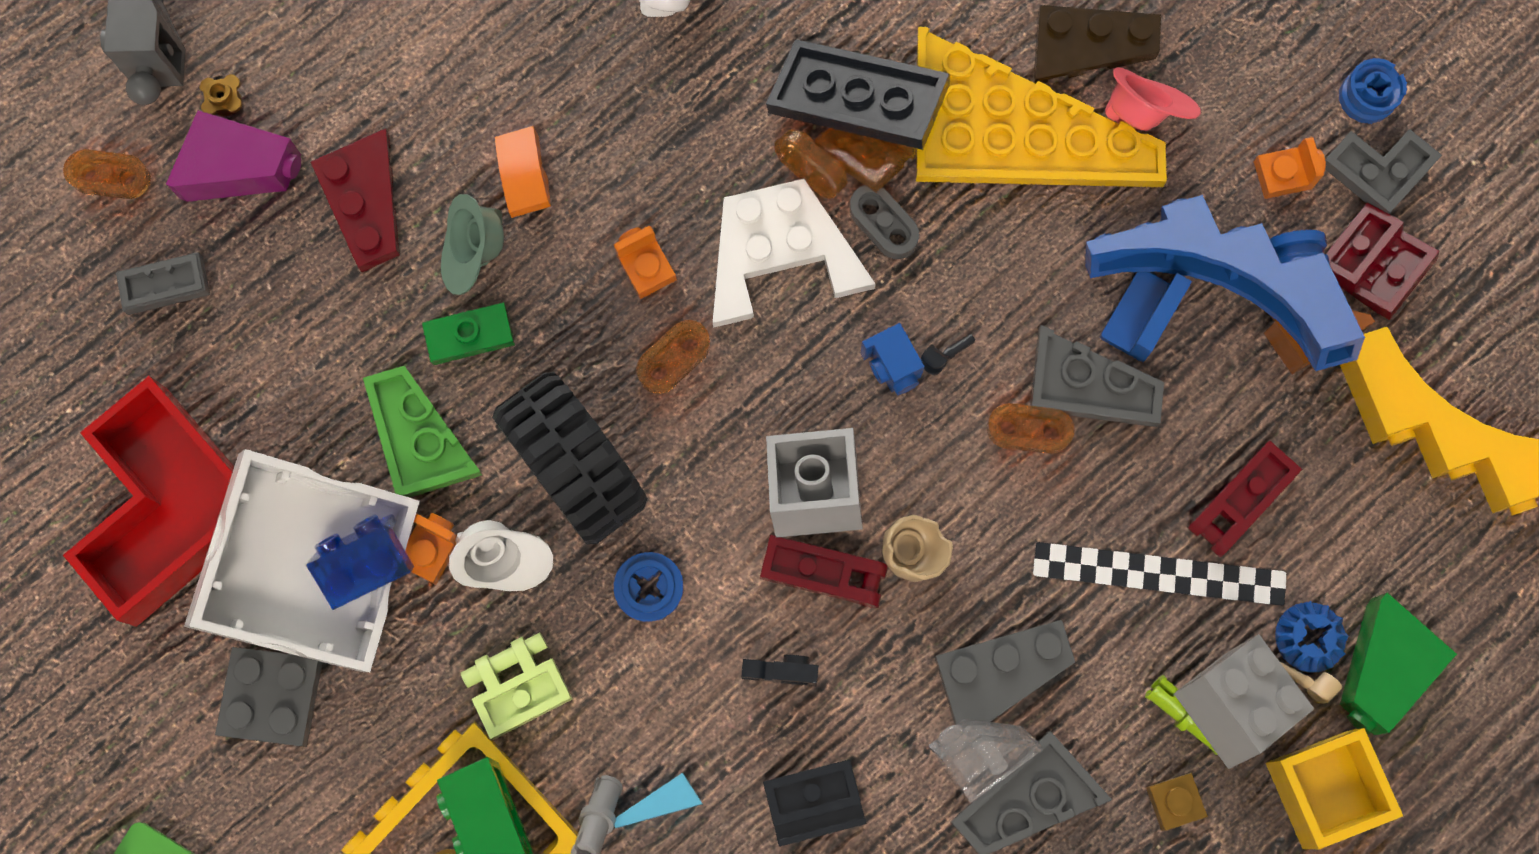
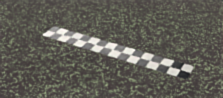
M1037 542L1035 547L1033 574L1039 577L1280 606L1285 604L1286 572L1042 542Z

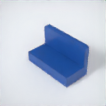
M1137 272L1100 335L1101 340L1143 363L1153 351L1192 281L1177 273L1172 281L1168 283L1150 272Z

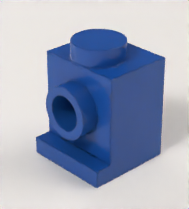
M901 323L862 341L860 354L864 360L870 357L873 358V360L869 361L875 378L880 384L886 382L891 393L895 391L897 395H902L919 384L918 379L921 378L925 366Z

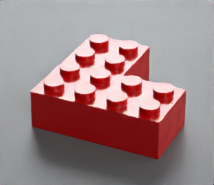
M150 376L145 378L80 432L133 497L63 554L64 558L116 621L135 627L147 619L202 571L234 470V465L172 393Z

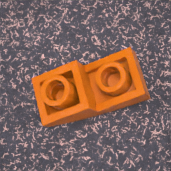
M534 126L496 136L495 145L499 172L511 218L551 207L548 176L542 167L539 136Z

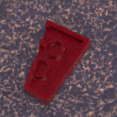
M386 128L310 162L357 267L361 272L400 256L396 208L394 207L392 183H394L393 170L390 165L389 148H391L390 135Z

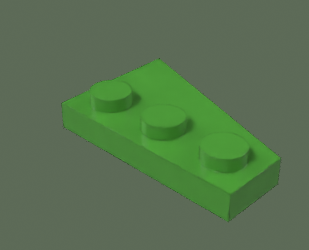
M405 366L363 378L395 494L410 498L482 476L478 467L463 449Z

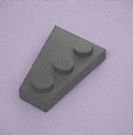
M1040 325L1038 329L1030 410L1151 427L1159 426L1161 423L1164 391L1163 381L1118 360H1109L1090 351V347L1077 341L1073 343L1054 334V330Z
M1062 620L934 657L960 743L1075 663Z
M1049 731L953 818L950 823L977 854H990L1048 827L1073 818L1080 813L1105 804L1112 799L1054 734Z

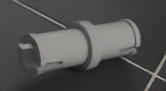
M603 775L601 779L599 777L596 778L589 804L582 808L578 819L581 827L575 844L571 849V854L601 853L606 835L612 832L616 822L614 811L623 790L621 782L615 777Z

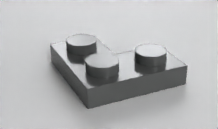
M1410 129L1384 157L1350 131L1325 159V170L1365 203L1368 202L1390 214L1442 155Z

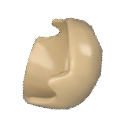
M910 515L895 520L885 531L882 554L887 566L896 576L911 582L923 581L940 576L950 565L953 545L950 540H947L942 535L937 522L921 516Z

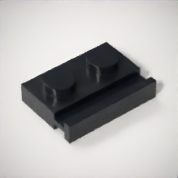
M850 759L763 782L779 847L867 824Z

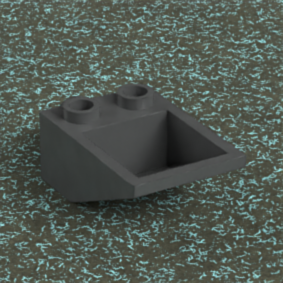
M108 0L106 29H103L100 35L101 47L104 54L127 77L126 93L128 97L139 105H149L159 98L161 87L183 86L186 49L163 1Z

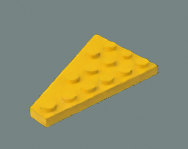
M918 27L917 66L949 73L950 86L924 149L916 148V182L1164 187L1167 182L1166 142L1149 134H1141L1134 127L1122 121L1118 124L1093 112L1095 108L1071 96L1056 93L1050 86L1037 81L1035 84L1011 72V67L984 54H975L967 46L957 41L953 44L930 33V28Z

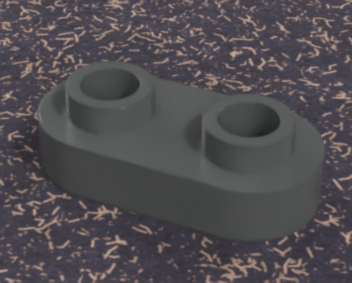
M874 184L859 187L853 193L850 200V216L852 220L885 256L892 259H903L910 256L915 251L919 240L917 224L884 188ZM866 205H873L878 211L875 214L869 215L863 211V208ZM901 235L905 242L896 245L891 242L890 237Z

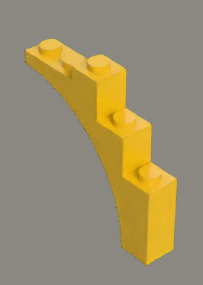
M1388 327L1365 333V339L1358 360L1341 364L1340 367L1372 443L1375 444L1389 440L1390 445L1393 446L1415 438L1432 479L1448 474L1452 481L1475 473L1492 513L1509 508L1513 516L1538 507L1535 499L1539 498V439L1517 436L1491 427L1455 408L1423 381L1403 356Z

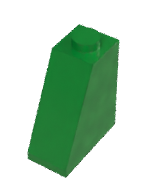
M1384 593L1374 597L1366 605L1339 705L1349 713L1347 716L1349 722L1357 729L1364 728L1367 735L1370 733L1373 735L1390 733L1454 659L1457 653L1390 594Z

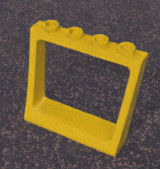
M474 721L462 734L456 729L453 730L437 748L443 755L431 767L423 762L405 782L411 789L399 801L391 796L373 815L379 821L378 824L367 835L359 830L341 851L344 854H370L437 783V780L442 778L458 759L472 747L480 749L486 757L499 763L504 777L556 833L555 840L542 854H571L570 852L575 844L578 832Z

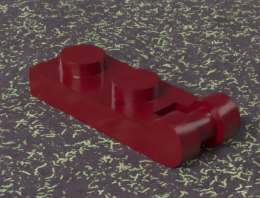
M1269 440L1189 524L1187 529L1196 537L1199 535L1204 537L1212 545L1210 550L1219 558L1222 557L1303 469ZM1219 514L1231 524L1225 533L1212 522Z
M770 535L760 579L854 602L865 607L879 608L882 595L878 593L881 579L886 578L888 566L879 561ZM851 571L864 574L861 588L848 585Z

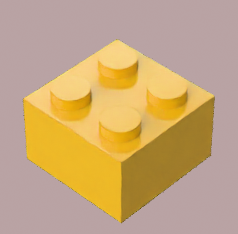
M1364 728L1343 732L1265 763L1302 849L1319 850L1403 817Z

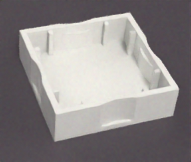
M247 449L243 450L238 454L184 627L359 672L370 673L388 612L390 586L394 574L403 560L419 500L362 483L333 480L314 472L308 467Z

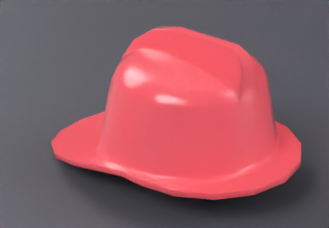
M1117 67L1113 70V76L1117 84L1105 108V113L1108 118L1120 123L1122 121L1134 127L1136 131H1148L1158 126L1169 115L1184 119H1196L1201 115V109L1198 104L1176 88L1140 77L1124 68Z

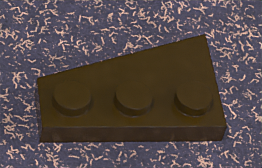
M1040 5L1037 17L1033 83L1036 84L1039 81L1045 84L1048 82V79L1068 75V78L1081 76L1085 71L1103 67L1113 69L1156 59L1160 52L1161 15Z

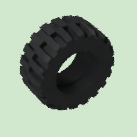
M555 372L541 374L495 408L492 418L586 545L598 544L644 510L648 498L639 482L595 420Z

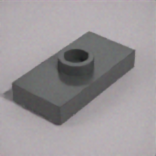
M199 252L116 272L122 310L127 315L210 295L204 259Z

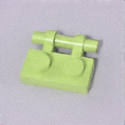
M541 632L526 640L522 636L510 642L512 647L490 658L486 654L476 659L474 666L461 672L462 679L468 688L481 681L485 684L487 691L472 698V701L491 740L573 700L555 661L551 658L537 665L534 660V654L548 648ZM519 663L524 673L501 684L497 673Z

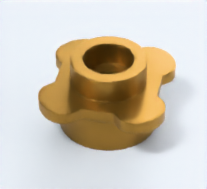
M230 74L224 79L213 80L212 78H205L202 80L199 86L200 90L204 93V102L201 105L202 111L219 116H229L238 112L242 108V99L238 91L241 82L238 77ZM223 92L224 96L218 98V94Z

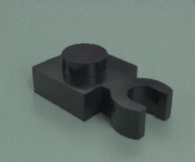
M784 655L783 662L743 659L741 677L744 680L770 681L773 683L816 687L819 665L810 664V657L801 655Z

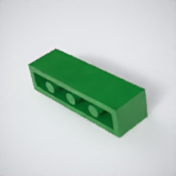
M486 757L437 780L441 793L436 795L439 809L446 820H452L457 836L452 838L456 854H534L497 761Z

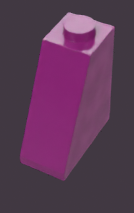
M197 110L166 185L179 199L187 202L287 191L291 179H295L299 174L301 153L290 138Z

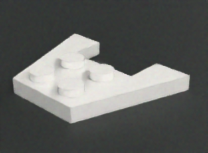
M805 179L724 197L713 328L754 317L745 279L824 260L834 298L875 289V282Z

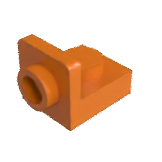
M1313 137L1303 139L1298 147L1258 155L1253 161L1264 199L1311 190L1324 176L1326 169L1324 154L1321 149H1317Z
M647 226L642 230L639 227L630 229L622 234L619 241L614 244L616 256L640 299L677 280L676 274L656 241V236L651 226Z
M432 512L428 519L416 514L413 522L416 524V527L408 539L404 557L399 566L437 585L456 545L457 535L451 531L454 524Z

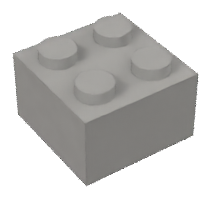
M853 428L766 436L770 515L776 537L863 530Z
M1259 634L1228 651L1173 693L1228 769L1261 754L1314 710V707Z

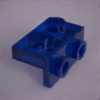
M376 514L356 524L353 527L355 532L343 538H340L338 533L333 534L314 546L316 553L307 562L306 567L332 610L403 577L413 570V563L392 529L397 522L393 514L379 519Z

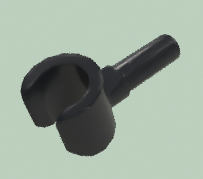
M968 334L950 347H947L943 352L931 344L921 355V361L925 366L924 370L931 375H938L950 359L975 343L973 335Z

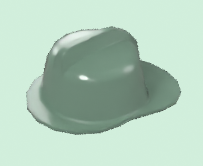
M459 194L453 199L449 207L447 231L441 257L442 280L446 289L455 295H463L472 288L477 280L480 267L487 265L500 254L504 243L502 212L496 208L479 206L477 201L468 194Z

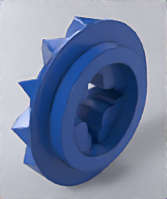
M654 552L639 553L627 559L617 571L614 580V596L619 607L627 616L641 622L663 620L677 609L684 593L683 579L678 567L668 557ZM659 573H662L658 577L659 581L656 586L664 598L661 600L658 596L654 597L649 594L645 599L642 598L637 603L642 589L634 577L637 576L640 579L644 578L650 581L653 577H657Z
M1312 601L1290 607L1282 614L1276 626L1275 639L1280 654L1291 666L1305 672H1321L1334 667L1340 658L1346 654L1344 650L1349 636L1345 633L1342 624L1343 618L1331 611L1328 605H1321ZM1306 625L1312 630L1317 628L1326 629L1318 639L1321 645L1319 649L1314 643L1298 646V643L1303 641V637L1307 635Z

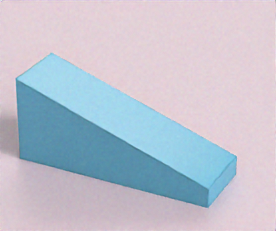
M681 773L617 816L614 826L615 828L624 827L703 805L684 773Z

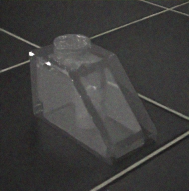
M963 719L957 725L949 726L941 732L938 739L928 745L953 784L970 803L1043 750L1040 743L1020 725Z

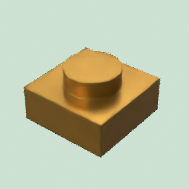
M1192 773L1146 787L1161 831L1208 817Z

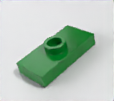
M504 302L422 322L429 358L433 366L515 346Z

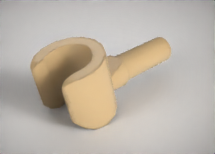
M1280 662L1294 682L1307 689L1310 697L1318 703L1325 704L1330 702L1342 689L1341 683L1329 673L1323 672L1314 681L1308 675L1306 676Z

